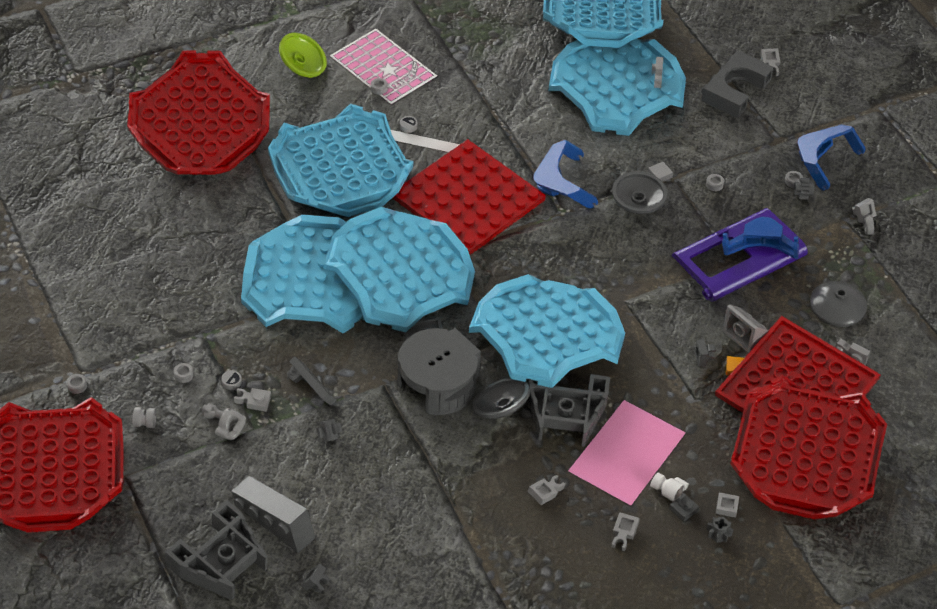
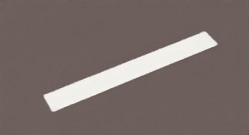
M391 130L395 141L446 152H450L460 145Z

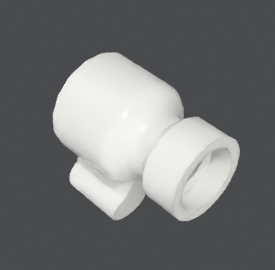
M658 472L653 477L650 487L661 490L664 497L674 502L688 488L689 483L679 477L667 480L664 475Z

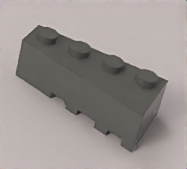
M250 476L232 490L233 502L238 509L243 510L295 552L299 553L315 539L308 510L305 507Z

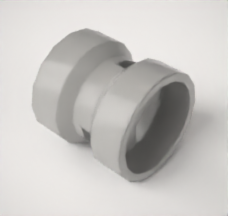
M135 407L132 419L133 427L144 425L147 428H154L157 415L156 408L144 410L142 407Z

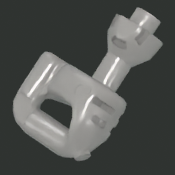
M212 403L202 407L205 418L212 419L216 417L220 419L215 435L228 440H233L239 436L245 425L246 418L244 415L230 408H226L224 412L220 411ZM234 424H236V425L234 426L233 430H232L231 432H229V430L231 429V427H232Z

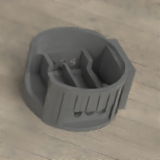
M433 328L417 332L410 336L399 350L397 385L402 387L403 377L404 381L412 389L425 394L427 414L445 415L456 412L465 407L475 394L476 380L480 374L481 351L456 328L451 331Z

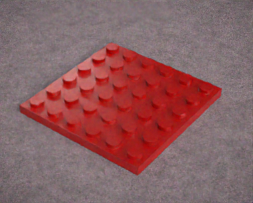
M467 139L405 182L393 199L415 216L446 223L468 249L469 255H471L544 202L546 195Z
M781 316L715 391V396L743 413L747 392L759 386L762 388L770 384L771 380L781 375L786 376L799 387L837 396L862 392L866 396L880 379L881 374Z

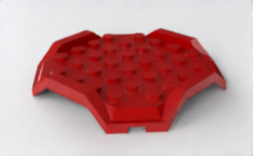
M183 50L172 68L145 90L129 93V114L127 120L129 132L140 147L166 171L175 174L217 175L231 171L258 148L269 132L270 94L258 91L233 69L221 51L196 53V50Z
M781 375L771 380L770 384L762 388L759 386L747 392L730 464L752 495L771 509L810 519L836 517L873 497L887 423L879 413H875L870 401L862 392L845 396L832 395L801 388L786 376Z
M90 397L79 405L66 409L31 411L11 402H8L0 409V522L4 525L25 532L71 530L93 517L122 491L124 485L122 419L113 412H107L102 408V404Z

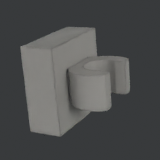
M867 198L856 204L855 207H852L853 214L857 215L858 222L864 223L865 217L876 216L873 199Z

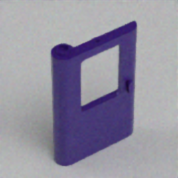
M765 208L674 252L672 257L703 287L702 294L704 298L714 302L806 256L808 251L805 243L799 238L798 259H794L772 247L753 246L745 248L743 250L751 258L713 277H708L691 260V258L721 244L723 233H728L729 240L743 234L745 224L759 217L774 219L783 226V235L794 242V236L797 235L772 211Z

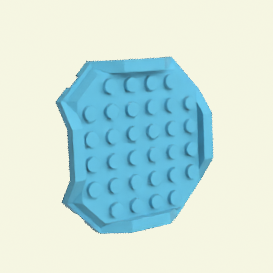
M544 0L543 21L550 22L551 25L567 34H571L585 46L620 48L634 39L663 27L664 20L661 19V0Z
M634 39L620 48L585 46L576 40L568 44L553 61L548 91H561L582 110L592 131L605 133V130L616 131L618 135L629 136L644 118L669 105L683 108L686 77L677 58L655 39ZM656 57H663L661 88H654L655 74H652V64H656Z
M353 104L348 105L333 119L301 128L283 123L278 131L277 138L273 139L268 147L275 175L288 199L346 217L383 207L400 191L414 164V161L405 158L394 140L386 114L374 110L372 113L363 111V107Z
M379 207L351 218L332 235L323 268L336 272L358 300L366 323L380 326V323L391 325L392 329L407 332L423 316L453 303L468 305L475 274L468 249L446 223L394 211L385 207Z
M300 215L249 244L243 272L241 303L249 311H253L257 315V319L265 327L283 319L324 322L341 333H345L353 328L354 323L357 321L365 320L357 298L336 272L323 269L332 235L346 221L339 217Z
M529 274L495 285L478 302L469 327V333L481 332L502 355L511 379L526 382V379L538 381V385L553 388L570 370L604 358L618 364L625 338V330L617 310L595 288L580 289L574 285L560 282L542 281Z

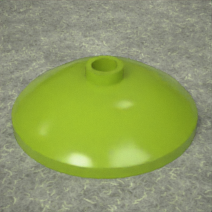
M289 33L280 41V56L285 65L294 73L303 77L313 78L321 75L327 65L325 53L320 45L309 36L301 33Z

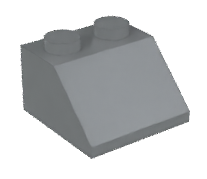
M727 306L722 332L749 353L768 330L740 307Z

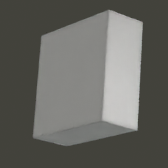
M664 162L648 168V173L658 177L662 182L673 178V172Z
M719 492L715 514L736 518L739 496Z

